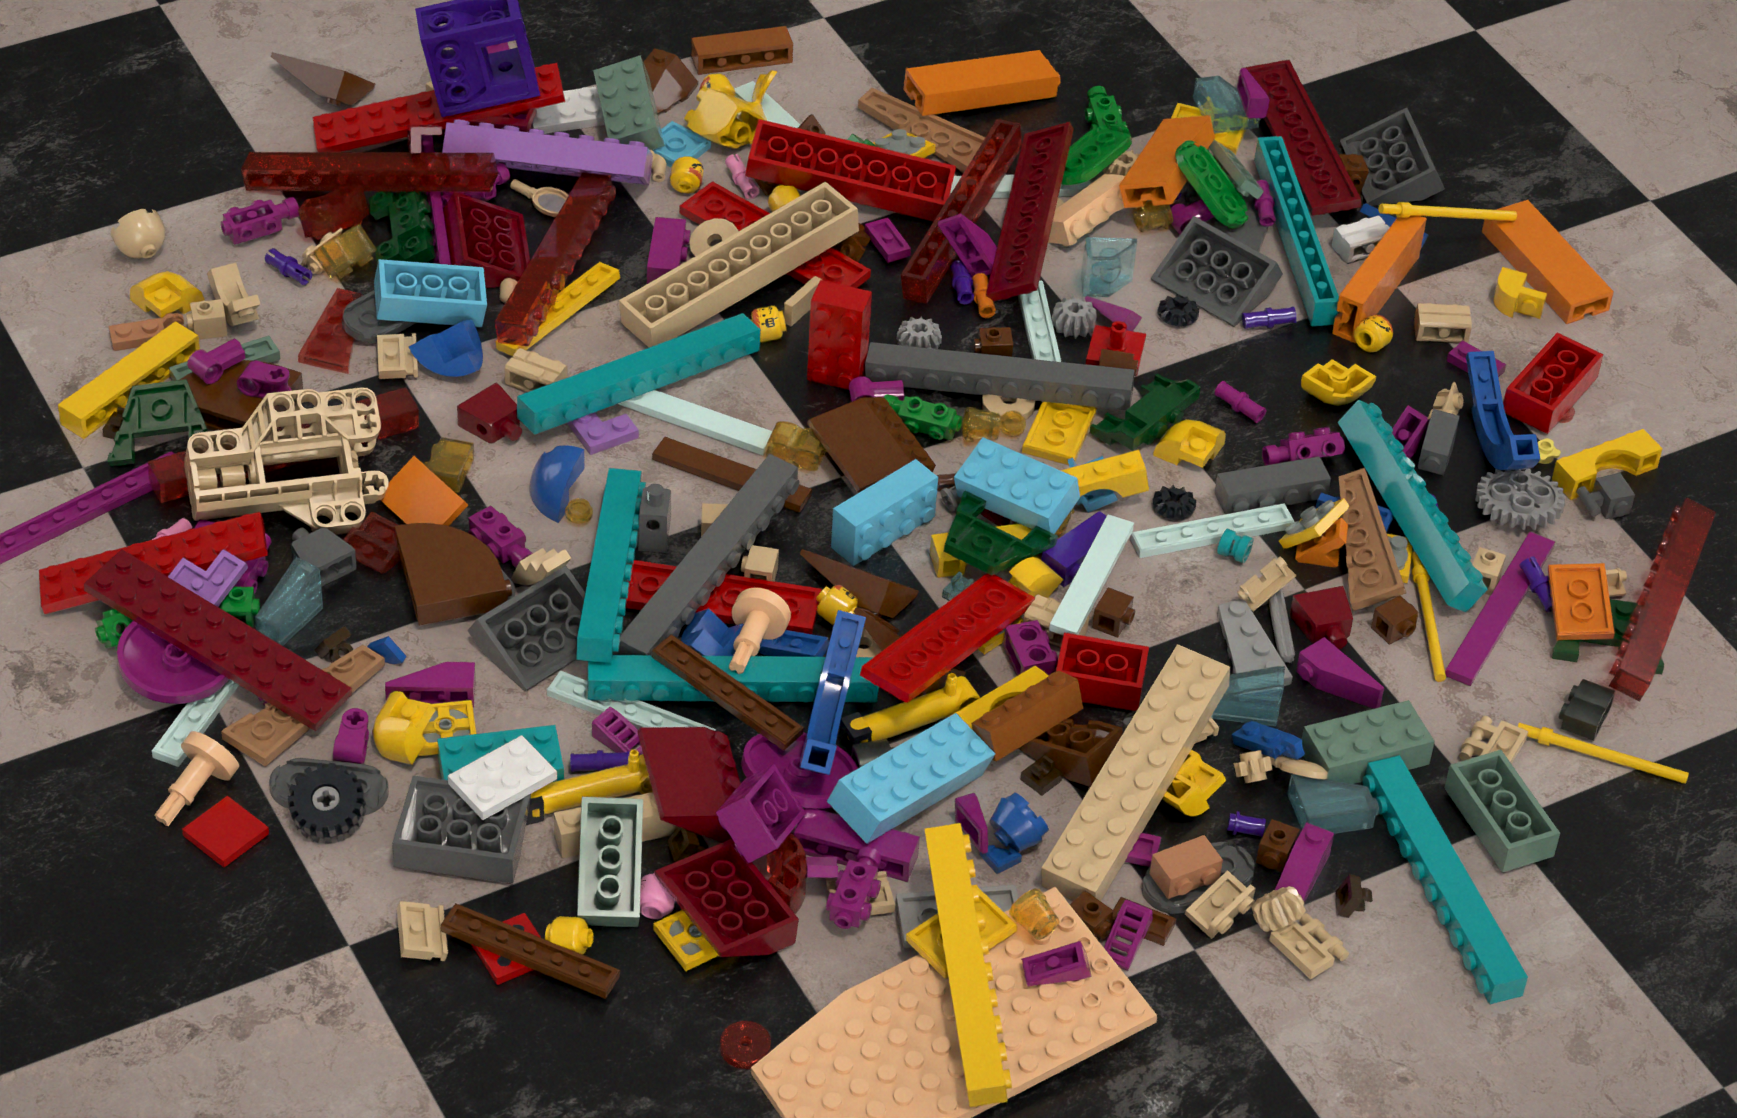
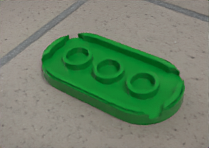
M1109 124L1105 129L1096 127L1071 145L1061 184L1075 185L1094 178L1123 154L1132 144L1128 128L1119 124Z
M1191 140L1183 142L1176 149L1175 153L1176 161L1183 174L1218 221L1233 229L1242 226L1248 220V215L1245 213L1248 209L1241 194L1204 146L1200 145L1197 147L1194 145L1196 142Z

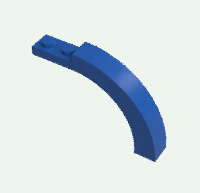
M1494 351L1468 352L1466 362L1474 403L1471 410L1476 433L1487 460L1497 470L1533 468L1540 460L1536 434L1513 435L1504 410Z
M840 610L837 611L800 760L801 769L830 775L837 748L836 740L866 617Z

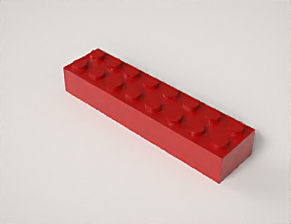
M759 119L748 157L745 176L779 185L793 186L804 191H810L826 182L850 202L938 222L944 220L956 166Z

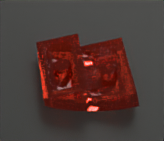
M374 512L369 514L359 529L352 527L343 539L355 549L357 561L382 574L390 570L401 560L395 533V526H398V524Z

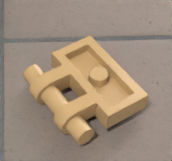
M1483 716L1480 721L1475 722L1471 729L1472 735L1466 738L1461 745L1462 751L1459 757L1464 761L1475 755L1481 756L1502 750L1512 764L1527 739L1528 731L1501 720L1498 727L1491 725L1492 719L1490 717ZM1486 738L1489 739L1488 744L1481 742V740Z
M1305 913L1299 919L1303 926L1294 921L1293 924L1271 932L1270 941L1310 980L1333 966L1335 959L1333 955L1340 961H1344L1349 956V952L1343 947V942L1337 936L1332 937L1324 929L1325 925L1318 919H1313L1308 913Z

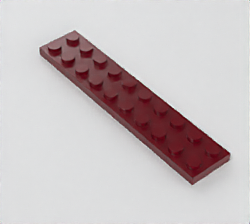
M1290 59L1244 67L1269 97L1267 115L1264 117V120L1273 137L1282 136L1305 203L1311 215H1324L1326 213L1347 211L1361 207V198Z
M1070 122L1024 134L986 296L992 299V301L1029 294L1038 289L1074 130Z
M122 549L84 583V591L314 731H317L352 695V688Z

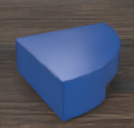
M389 636L373 641L367 646L383 656L385 663L401 664L407 657Z
M988 845L987 853L982 854L980 852V856L996 874L1019 864L1022 860V855L1012 848L1008 850L995 848V845Z

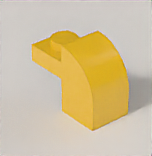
M1502 267L1493 299L1496 308L1513 318L1515 312L1540 319L1547 293L1525 287L1526 273Z
M1030 557L1022 560L1009 571L1013 576L1008 582L1034 597L1038 594L1048 598L1063 581V578L1040 559Z

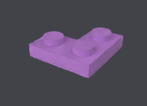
M594 412L567 422L590 455L639 438V430L627 414L602 422Z
M223 549L207 571L182 558L168 577L218 607L248 569V566L244 561Z

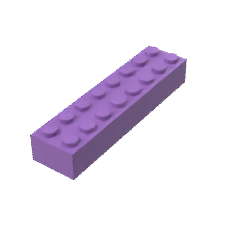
M454 120V123H446L442 152L450 161L487 166H493L498 162H502L507 168L642 185H649L653 155L649 148L644 147L645 143L630 141L629 145L619 144L620 140L613 138H604L603 142L594 141V137L588 135H579V139L570 138L568 133L554 132V136L545 135L544 131L539 129H529V132H521L518 127L504 126V129H496L493 124L479 123V126H471L468 121Z

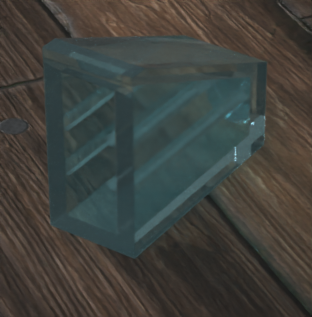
M1220 76L1196 78L1193 99L1202 116L1210 115L1214 133L1258 128L1260 118H1248L1246 116L1237 88Z
M298 557L294 559L256 615V630L284 646L323 609L320 569Z
M1285 666L1230 674L1229 687L1211 715L1212 719L1242 723L1254 721L1276 727L1284 688Z
M1296 774L1291 775L1288 797L1301 829L1304 828L1306 822L1334 834L1373 828L1375 816L1379 814V806L1376 798H1372L1367 786L1328 779L1310 778Z

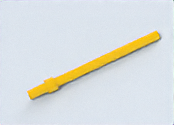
M1398 202L1397 204L1381 203L1379 205L1380 214H1394L1402 218H1409L1411 215L1515 221L1517 218L1516 211L1418 206L1411 205L1409 202Z
M1414 551L1412 552L1414 565L1412 569L1413 580L1417 583L1434 678L1435 681L1442 682L1446 679L1428 585L1430 575Z
M1520 722L1518 724L1519 728L1528 731L1527 737L1537 739V743L1549 746L1550 743L1686 784L1689 775L1685 771L1553 733V729L1542 726V729Z

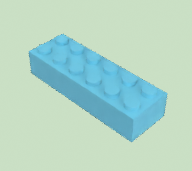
M955 713L839 779L827 802L867 844L981 777L995 756V753Z

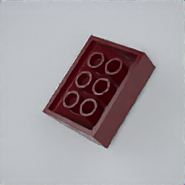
M454 191L443 208L451 265L483 267L485 288L500 287L501 282L506 278L516 280L519 286L532 285L534 280L523 214Z
M641 727L637 733L660 820L722 843L732 839L728 831L720 825L716 814L717 810L741 784L727 735L706 727Z
M733 839L655 871V876L720 957L770 955L796 943L799 918L752 862L748 863L744 856L739 854Z

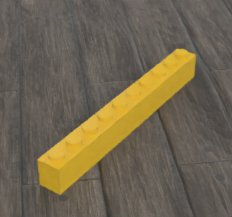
M961 823L925 828L926 844L969 1107L1008 1102L1006 1089L1012 1088L1010 1070H1003L1002 1062L1007 1061L1005 1042L998 1043L997 1035L1003 1034L1000 1015L994 1016L993 1008L998 1007L996 989H989L988 981H994L991 962H984L983 955H988L989 949L987 937H980L979 929H984L985 927L982 910L976 911L975 903H980L978 885H971L970 878L976 877L973 859L967 860L966 853L971 852L969 834L963 835Z

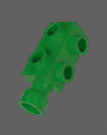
M1102 86L1090 88L1087 92L1089 108L1085 109L1086 122L1092 123L1090 130L1096 127L1105 129L1109 124H1119L1127 127L1126 122H1122L1121 106L1116 104L1114 96H1107L1106 90Z
M889 394L884 396L911 433L921 432L929 434L934 439L941 440L944 438L952 441L955 431L958 432L961 428L962 416L957 415L956 409L949 408L943 403L934 404L922 401L916 396H905L904 401L899 400L897 396ZM914 404L919 405L917 408H913ZM938 411H944L941 415L936 414Z

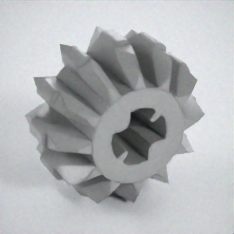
M1072 296L1070 300L1062 298V301L1056 303L1052 314L1053 326L1056 327L1057 333H1064L1065 337L1069 335L1075 339L1078 335L1086 337L1087 333L1093 332L1095 327L1096 309L1092 307V302H1085L1084 297L1075 299Z
M922 316L919 319L910 317L909 321H902V325L897 332L898 345L938 349L941 344L942 335L939 324L933 323L932 319L923 320Z

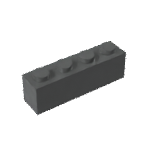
M1313 457L1218 473L1214 493L1224 514H1231L1283 503L1285 505L1318 500L1321 493L1328 495L1331 477L1321 458Z

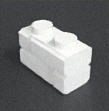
M1380 216L1369 219L1363 218L1359 222L1348 225L1343 224L1334 229L1332 248L1337 254H1340V257L1346 264L1367 258L1390 227L1385 225L1384 220Z

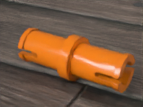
M983 273L975 274L972 277L974 301L978 304L980 316L990 318L995 315L996 308L992 299L986 296L989 284L988 277Z

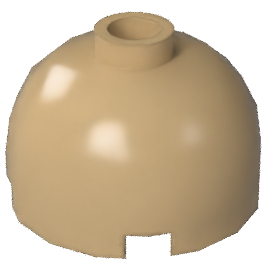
M146 209L130 212L118 220L120 225L116 230L112 227L111 237L124 255L137 259L150 258L160 249L165 241V227L156 210H152L153 213H147Z

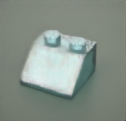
M1085 237L1081 271L1083 297H1110L1133 280L1137 238Z

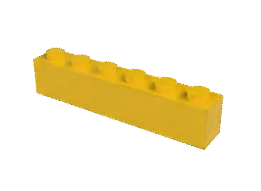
M175 321L59 403L60 424L85 439L106 424L113 412H117L118 407L125 408L132 386L160 383L170 378L169 367L187 362L192 353L200 350L199 336Z

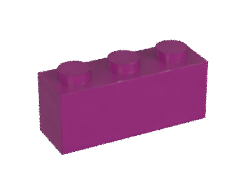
M655 217L647 264V284L680 266L682 262H687L688 247H685V245H690L691 230H686V219Z

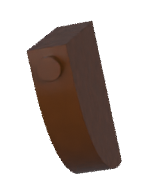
M242 360L223 370L219 380L212 384L205 383L193 372L180 379H187L207 429L219 431L242 428L261 403L263 398L245 395L237 387V380L253 360ZM263 362V363H266V364L279 366V365H276V364H272V363H268V362ZM287 368L290 375L288 385L291 387V390H303L302 373ZM283 405L274 406L277 412L287 410Z
M411 523L395 526L397 548L419 626L488 613L508 601V597L512 596L510 580H504L497 558L482 541L473 535L454 527L433 523Z

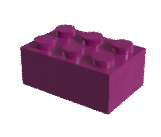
M775 764L747 777L716 812L720 825L728 831L735 842L737 851L744 856L748 863L777 849L806 814Z

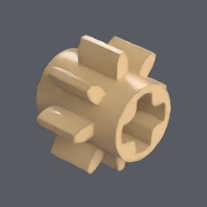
M1261 750L1239 754L1241 762L1234 763L1236 777L1244 776L1245 783L1267 779L1266 771L1272 770L1270 756L1262 758Z

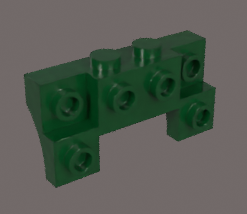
M419 182L406 186L397 193L390 186L369 197L371 215L375 220L390 215L393 239L375 247L377 265L379 259L426 263L435 258L431 231L434 227L429 216L431 208L427 202L426 191Z
M1157 373L1155 379L1147 386L1143 384L1141 386L1140 394L1143 397L1125 411V419L1117 418L1107 412L1101 422L1097 425H1090V433L1110 446L1117 441L1131 451L1142 443L1150 445L1157 438L1163 437L1165 432L1173 425L1181 422L1184 416L1183 411L1199 399L1201 386L1189 379L1174 381Z

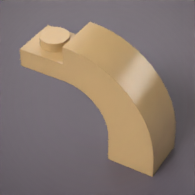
M232 263L210 269L207 273L215 300L222 299L226 322L230 326H236L258 320L256 308L261 305L258 295L248 296L237 264Z

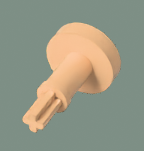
M749 588L738 595L732 608V618L736 625L742 623L744 625L739 636L734 641L733 646L736 652L731 660L729 669L731 671L736 670L738 674H742L750 656L758 654L762 639L773 640L785 632L791 618V612L787 603L776 593L763 588Z
M191 731L181 744L183 752L192 761L176 782L169 787L170 795L155 813L156 819L166 826L170 825L185 804L191 805L195 795L210 775L222 780H230L239 768L238 761L226 748L202 733Z

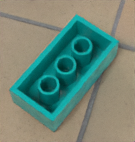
M556 725L438 738V760L441 779L448 780V775L522 735L557 771V779L555 781L563 780L564 765Z

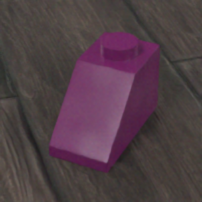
M1409 405L1392 428V434L1403 445V452L1406 457L1411 458L1422 450L1430 418Z

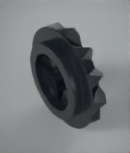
M1177 294L1175 298L1167 296L1165 300H1160L1158 316L1169 325L1183 327L1196 322L1199 317L1200 308L1196 306V301H1189L1188 296L1180 298Z
M1174 485L1171 488L1162 486L1160 491H1155L1152 505L1154 510L1162 517L1180 520L1194 513L1196 499L1193 498V492H1186L1185 487L1178 489Z

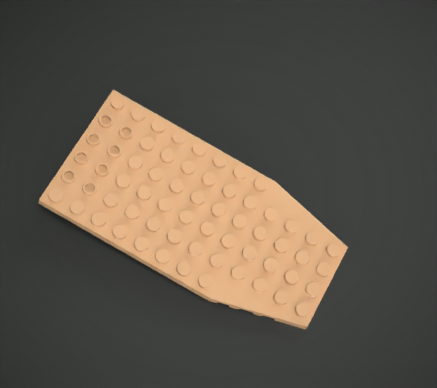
M1056 887L1004 912L1017 924V932L991 948L988 955L983 956L984 962H991L994 981H988L989 989H996L998 1007L993 1008L994 1016L1000 1015L1003 1034L997 1035L998 1043L1005 1042L1007 1061H1003L1002 1066L1003 1070H1010L1012 1088L1006 1089L1007 1099L1157 1022V1014ZM1081 941L1087 953L1092 977L1027 986L1022 958ZM920 954L844 991L751 1067L752 1076L781 1118H972L999 1104L969 1107L949 979H944Z

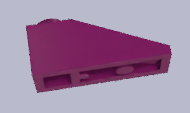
M963 214L938 221V226L971 276L973 277L978 273L990 275L997 247L988 233Z
M1325 637L1299 653L1296 672L1316 689L1373 709L1381 706L1384 687Z
M444 662L385 682L386 700L390 693L397 691L403 692L408 699L430 704L472 700L474 708L476 686L475 662Z
M1306 822L1294 844L1275 890L1282 887H1294L1305 903L1330 856L1334 833Z

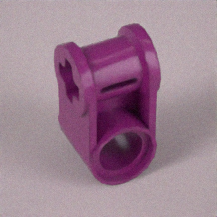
M257 360L251 361L237 380L238 389L248 396L264 398L267 393L292 391L288 385L290 375L287 368L266 364Z
M352 708L344 712L339 732L334 742L333 761L364 764L369 740V731L367 729L369 718L367 712L363 709Z

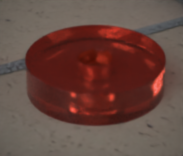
M739 1021L733 1023L721 1035V1055L728 1064L736 1068L751 1069L753 1065L771 1051L770 1035L763 1026L755 1022Z

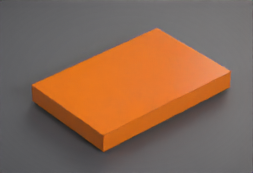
M415 456L388 483L386 494L381 499L406 524L433 523L449 526L468 506L461 497Z
M1605 563L1548 565L1556 640L1613 639L1615 633Z

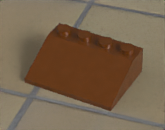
M884 397L860 398L811 418L807 422V425L858 493L915 459L931 472L934 471L936 466Z

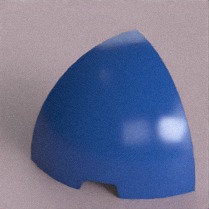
M472 319L462 321L441 333L429 335L408 347L414 357L424 367L444 376H465L478 371L483 363L482 345Z
M568 445L556 446L552 451L544 452L540 456L532 471L530 479L531 499L543 515L557 523L561 521L569 510L570 487L585 469L584 449Z
M710 609L695 613L691 623L686 626L681 641L702 656H734L736 651L733 644L744 624L728 628Z

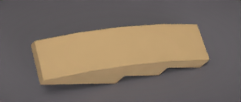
M541 548L519 562L511 579L516 584H536L566 566L571 557L566 549L557 553L553 548L546 553L544 548Z

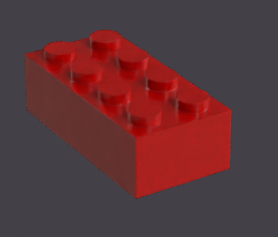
M823 280L819 281L811 299L807 380L849 390V383L853 379L865 377V362L869 345L871 291Z
M1557 332L1506 388L1503 401L1505 413L1548 434L1598 378L1604 354Z

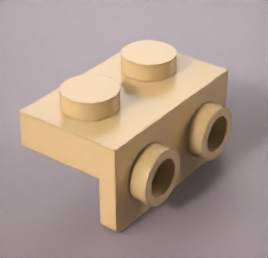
M1227 870L1186 909L1185 915L1212 939L1218 932L1224 934L1234 923L1233 918L1239 912L1244 914L1252 907L1255 902L1253 900L1255 888L1252 885L1246 888Z

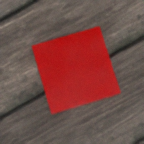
M226 796L185 826L182 832L183 836L222 867H226L269 835V827L230 797Z

